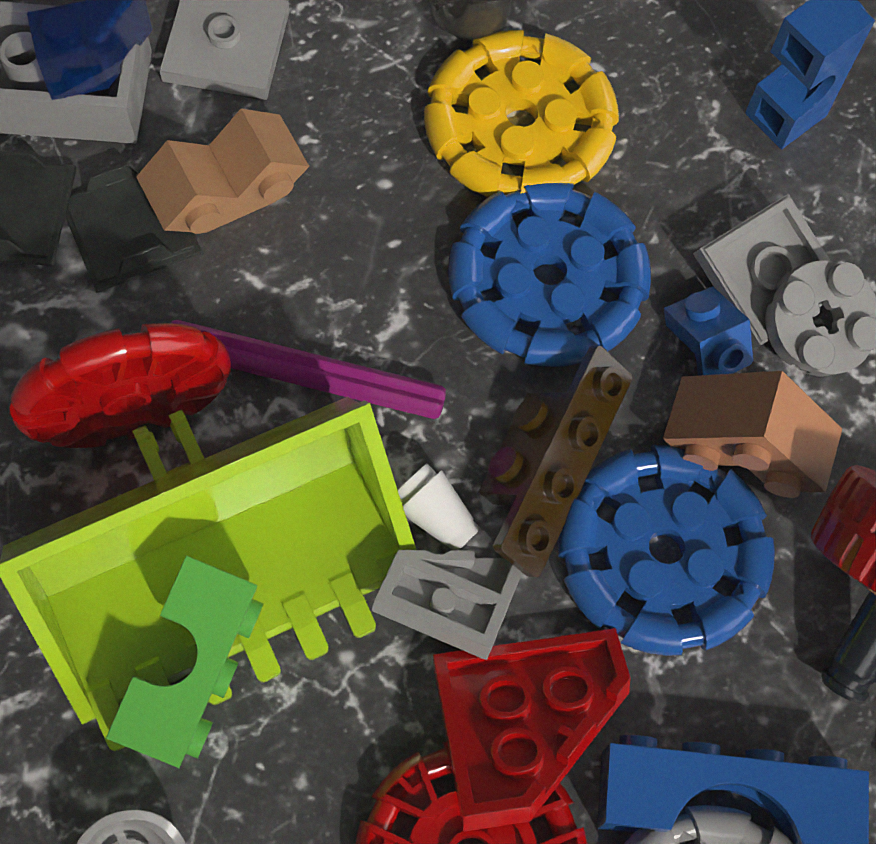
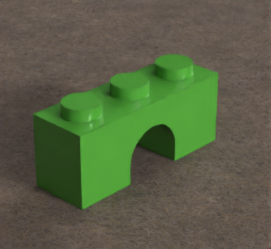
M189 556L185 557L160 616L186 627L191 632L197 644L196 664L192 672L184 680L174 685H159L139 676H133L106 739L177 768H180L186 754L198 759L213 722L202 718L212 694L224 698L239 663L227 657L237 634L246 638L250 637L264 603L253 599L258 585Z

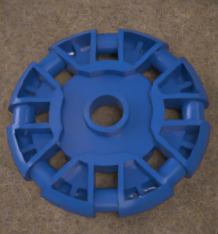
M573 183L525 185L526 193H520L521 190L506 195L502 191L494 193L478 204L460 226V230L463 233L460 242L453 243L448 263L449 286L453 300H460L464 309L461 316L470 330L491 349L504 355L505 351L524 357L525 364L542 367H565L581 364L582 357L585 356L590 346H602L607 352L610 351L635 328L641 318V313L638 310L641 301H646L649 298L651 287L650 260L646 245L638 243L633 235L636 226L608 198L595 191L590 196L573 190ZM565 210L584 217L580 228L561 221ZM526 211L528 218L524 219L517 228L512 216ZM613 244L618 256L605 260L604 247ZM482 245L497 250L495 260L482 254L480 251ZM541 265H553L562 271L564 280L555 285H547L535 277L534 270ZM496 288L501 300L495 302L485 301L481 293ZM603 290L619 295L618 300L606 302L600 298ZM580 319L585 332L574 336L571 331H568L565 324ZM520 322L538 330L533 337L515 330L517 323Z
M653 444L648 452L633 454L631 449L619 452L602 461L588 473L582 490L578 494L577 499H574L569 509L565 524L557 541L558 557L565 559L569 575L564 578L570 595L587 619L598 629L602 625L608 629L616 628L617 634L623 638L621 641L623 645L642 652L665 656L682 655L683 649L701 646L703 651H706L734 637L754 618V613L751 609L758 598H766L772 581L775 560L774 539L766 537L762 520L767 515L761 502L748 484L732 469L728 473L719 468L709 471L703 469L702 465L684 460V449L668 444ZM654 474L658 489L641 493L638 477ZM694 481L715 493L708 504L701 495L688 492ZM602 501L617 510L611 524L597 516L596 510ZM739 527L743 543L727 547L723 530ZM656 536L672 538L680 548V560L672 564H664L657 561L649 550V541ZM604 552L607 570H592L589 555ZM721 577L736 586L731 596L725 597L712 589ZM624 591L633 598L645 603L637 617L616 605ZM689 607L693 622L678 625L673 618L672 611Z

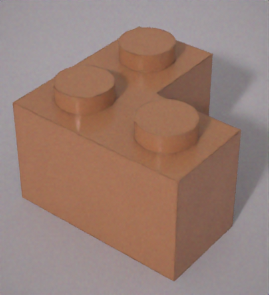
M783 371L685 376L681 378L663 440L673 447L684 449L683 459L702 465L703 469L714 471L718 466H742L757 476L769 492L782 497L794 498L798 497L800 492H826L842 428Z

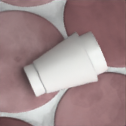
M426 464L398 490L406 517L442 544L447 545L451 550L462 548L481 529L473 521L474 518L442 470L437 474Z

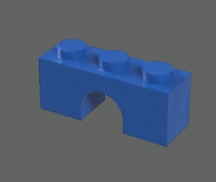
M808 0L784 18L770 51L782 64L756 85L745 112L781 150L828 115L875 19L866 12L858 0Z

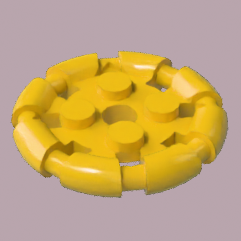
M507 30L487 34L474 39L473 47L465 52L459 49L454 51L438 68L427 91L431 97V103L424 108L426 134L437 159H445L450 165V175L462 185L485 197H489L498 191H502L504 195L521 190L520 193H526L525 185L543 183H573L575 185L581 180L589 182L607 162L616 142V135L612 132V129L619 122L618 104L612 85L603 71L596 72L590 66V56L575 45L547 33H545L544 39L524 36V30ZM520 57L541 60V63L539 65L528 60L520 62ZM484 66L490 75L481 81L476 75L475 70ZM575 80L580 88L570 94L564 85ZM452 105L468 107V114L455 112ZM513 111H526L534 117L535 122L526 127L516 126L507 119V115ZM575 124L591 126L586 132L574 130ZM472 143L478 152L471 151L467 153L464 147ZM559 157L566 162L562 167L552 163ZM503 163L524 166L523 177L502 174Z

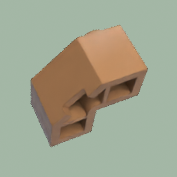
M240 109L210 145L167 140L136 178L164 231L201 234L214 230L285 197L291 192L294 182L307 170L309 165L281 115Z

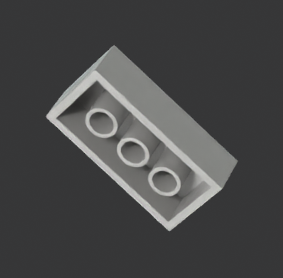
M0 1V133L137 144L152 53L142 12Z

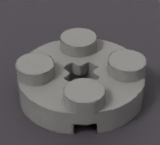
M829 260L815 261L791 270L779 280L775 288H779L774 294L773 303L767 305L765 324L772 347L787 364H795L800 369L808 371L806 374L817 377L831 376L854 369L867 358L871 350L876 349V295L870 284L864 279L861 269L855 264L849 262L840 264ZM818 304L824 305L826 310H830L832 313V329L829 333L825 326L816 327L813 322V317L820 313Z

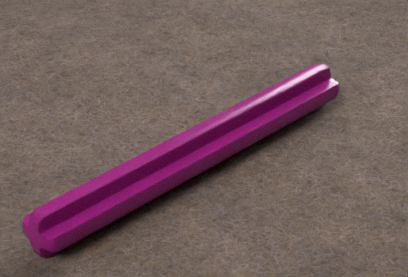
M178 319L170 322L196 327L201 332H209L221 340L229 352L232 369L360 401L365 400L372 404L431 419L439 418L443 410L446 389L442 385Z

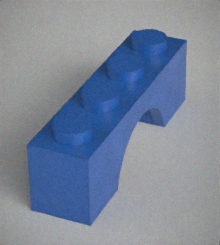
M641 735L619 736V744L610 743L602 752L597 829L634 833L639 828L653 829V831L668 832L672 829L680 811L691 798L701 793L726 791L744 796L759 805L771 817L777 828L788 836L794 844H869V771L847 769V759L833 756L808 757V765L784 762L783 752L769 749L745 750V758L720 755L721 746L705 742L682 743V751L657 748L656 738Z

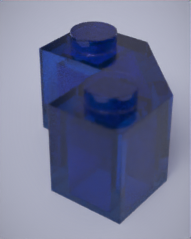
M85 0L27 12L37 62L52 100L108 89L121 73L119 65L135 44L141 46L153 30L146 0Z

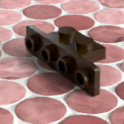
M590 346L567 393L526 394L523 402L514 413L513 423L499 451L490 461L488 473L478 491L493 505L512 506L493 544V548L499 555L528 577L538 578L541 575L563 529L569 509L574 499L578 497L632 382L631 373L602 346Z

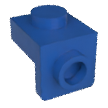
M713 286L701 292L693 293L689 297L664 308L666 326L696 354L698 376L733 374L752 364L753 351L750 319Z

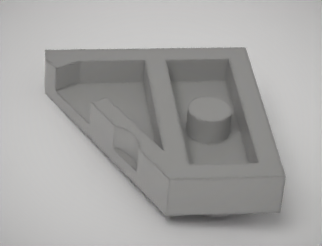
M398 550L375 598L371 611L487 660L522 572L504 558H475L474 551L450 550L445 554H433L427 550Z

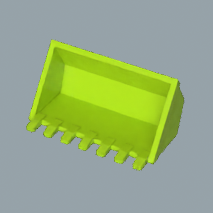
M345 397L207 458H204L183 411L180 410L169 415L171 419L170 427L176 441L181 443L189 460L188 463L166 472L158 454L160 449L153 433L148 431L146 425L133 430L134 436L154 481L3 546L0 559L1 580L80 722L85 724L96 719L105 741L112 751H119L125 748V746L108 740L106 737L132 677L139 676L159 685H171L187 677L196 664L197 644L191 632L186 627L160 616L186 556L258 585L253 599L264 603L249 638L237 634L227 658L245 650L260 682H267L280 675L281 669L268 639L293 628L308 660H314L325 655L329 647L316 617L339 606L356 638H361L375 631L376 623L363 595L381 587L398 550L417 549L369 402L364 400L359 403L349 397ZM230 685L224 698L212 694L209 703L217 705L232 697Z

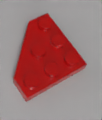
M616 628L495 645L492 647L487 660L463 650L433 654L434 674L463 831L530 822L627 697L630 691L631 677Z

